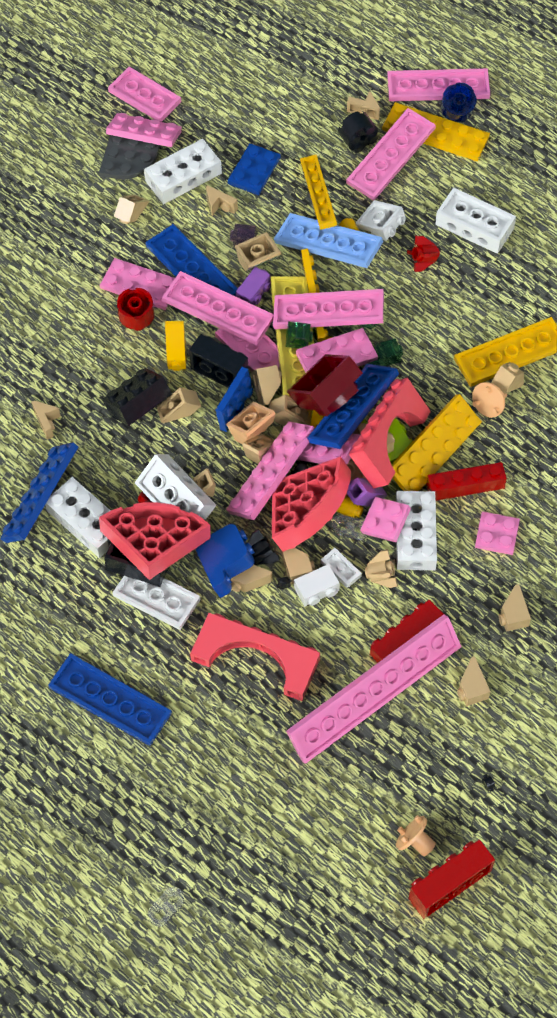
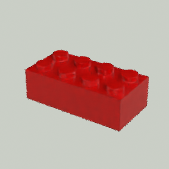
M480 839L475 843L470 841L462 848L463 851L458 855L453 853L445 860L446 863L441 867L436 865L428 872L429 875L424 879L419 877L411 884L412 887L410 888L408 899L423 919L430 916L492 871L495 859Z

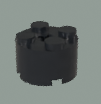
M357 111L348 115L342 121L343 126L338 128V134L349 149L355 151V153L361 152L365 146L375 143L378 139V128L364 111H362L363 113Z

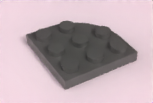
M110 135L99 170V176L113 179L137 177V175L144 172L145 168L155 163L160 145Z

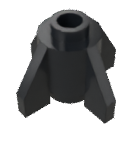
M259 529L254 531L247 542L251 544L255 552L252 554L254 565L274 564L280 560L270 545L268 538L263 536Z

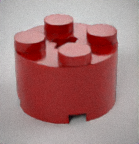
M135 288V290L127 289L119 295L117 309L122 325L129 329L140 331L152 323L155 312L153 300L148 291L142 288Z

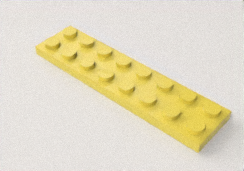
M271 276L270 278L273 313L275 295L308 293L306 277ZM312 327L275 329L279 368L282 374V395L286 394L290 397L286 391L305 374L296 355V349L314 344Z

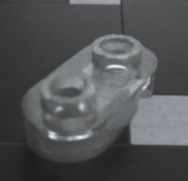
M338 515L332 520V530L337 535L356 540H364L368 537L366 534L357 532L358 529H361L365 520L345 515ZM339 525L345 526L343 529L338 528Z
M168 888L150 907L148 917L154 926L160 927L167 924L183 906L184 894L179 888ZM173 896L178 898L175 903L170 902V898ZM159 912L163 913V917L161 919H157L155 917V915Z

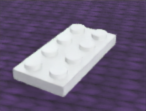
M123 576L113 591L114 597L179 630L182 629L201 600L199 595L165 578L161 586L158 587Z

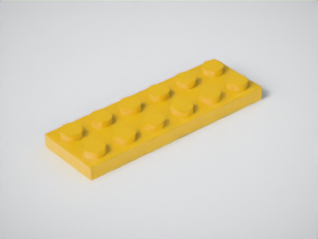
M394 103L382 126L383 131L388 132L406 109L409 108L436 125V129L423 144L478 162L490 137V133L412 107Z
M552 317L455 354L454 360L469 386H475L494 378L500 366L508 362L514 363L520 368L556 354L557 324Z
M460 394L455 395L391 464L396 472L393 479L403 491H420L427 483V476L435 474L481 424L482 421Z

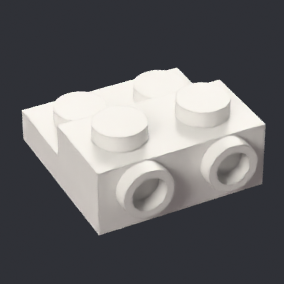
M374 200L356 221L358 229L369 231L372 235L380 236L383 240L387 241L389 237L395 235L397 227L405 223L406 216L401 206Z

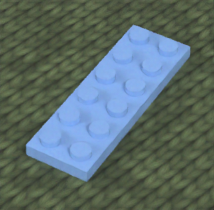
M290 213L274 237V241L279 245L298 250L308 249L309 253L368 268L381 247L383 238L338 225L320 230L317 220Z

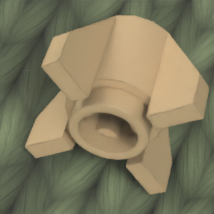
M388 549L380 551L368 562L365 568V575L373 583L393 588L398 587L396 576H394L396 562L395 560H390Z

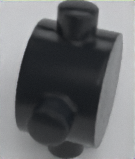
M282 577L278 580L276 587L280 589L289 588L292 580L290 581L288 577Z
M484 774L482 779L483 785L486 790L494 791L495 783L492 777Z

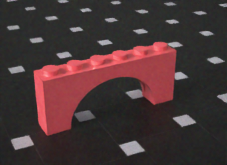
M408 378L396 379L390 384V388L383 395L382 401L375 408L374 414L369 418L368 424L361 431L360 437L353 444V448L349 453L373 488L389 485L396 473L391 465L387 451L388 430L394 418L398 417L405 421L409 427L425 423L431 412Z
M208 613L190 653L191 661L210 668L213 661L219 655L230 649L248 647L261 650L272 656L282 667L286 678L284 695L303 702L320 661V652L313 647L300 646L293 640L281 639L276 634L264 633L257 627L250 628L243 625L240 621L225 619L221 614Z

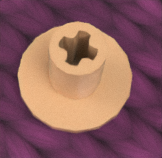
M482 382L472 392V405L486 417H497L505 408L507 393L504 394L493 383Z
M417 815L405 829L403 827L398 828L397 831L400 833L396 841V848L398 850H404L411 845L422 856H427L434 849L436 842L424 832L427 825V818L425 816Z

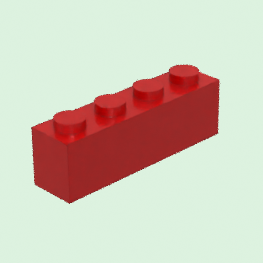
M499 462L430 474L427 476L426 486L428 491H435V500L437 501L505 489L507 477L503 463Z
M430 599L425 603L421 602L411 615H405L400 620V624L389 628L383 638H378L371 644L370 655L377 663L444 613Z

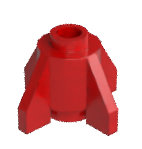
M415 236V245L417 247H414L413 250H407V254L412 255L413 260L417 261L414 263V272H422L437 261L440 251L433 242L424 236Z

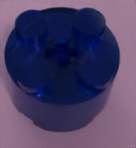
M456 83L446 88L441 101V113L448 120L465 122L471 117L477 102L472 87L465 83Z

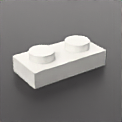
M336 548L332 549L321 559V564L323 566L329 564L337 579L346 588H349L362 577V573Z

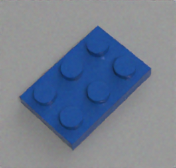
M249 143L230 175L228 184L260 195L279 162L281 154Z
M241 367L216 408L220 430L225 432L228 431L226 424L243 410L246 399L250 398L253 393L251 377L247 368Z

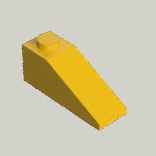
M165 321L168 369L174 371L186 369L187 347L184 321Z

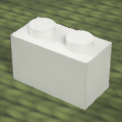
M329 564L294 579V589L304 607L309 604L313 606L324 597L330 598L335 596L340 587V583Z

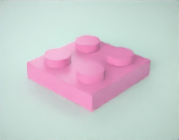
M375 497L360 531L369 536L397 542L411 508L406 504Z
M482 511L475 548L513 555L520 519Z

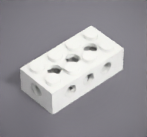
M201 139L145 168V181L160 201L165 204L222 174L221 160L204 139Z
M453 188L437 211L435 225L498 254L514 230L516 216Z
M155 454L135 482L152 502L178 506L180 510L189 513L191 511L204 520L207 519L216 507V504L168 454Z
M71 477L49 497L45 504L46 510L98 558H101L108 551L112 542L100 531L99 517L111 510L77 480Z
M397 491L396 502L409 505L411 508L396 542L397 570H436L435 491Z

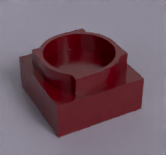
M325 354L286 392L299 408L315 410L320 416H328L343 406L359 391L355 380L363 372L350 356Z

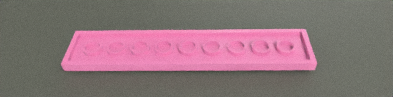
M443 614L289 728L286 732L302 762L305 764L460 649L461 644L449 617Z

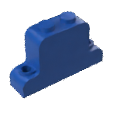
M228 524L210 534V539L196 548L209 581L220 598L231 592V578L251 568L254 564L252 554L255 552L251 544L246 543L248 537L243 529L239 531L234 524Z

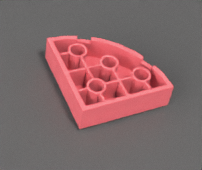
M341 456L284 477L272 494V539L282 552L295 548L313 536L333 518V515L341 506L347 494L351 478V470Z
M158 502L136 503L132 507L124 509L119 507L99 517L100 531L149 580L210 539V524L191 511L189 513L180 510V507L172 504Z

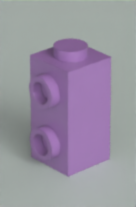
M255 267L237 289L236 297L250 304L258 305L263 293L268 292L271 288L270 274L266 270Z
M358 477L350 482L347 491L354 505L371 507L375 497L384 499L387 496L382 487L373 488L367 479Z

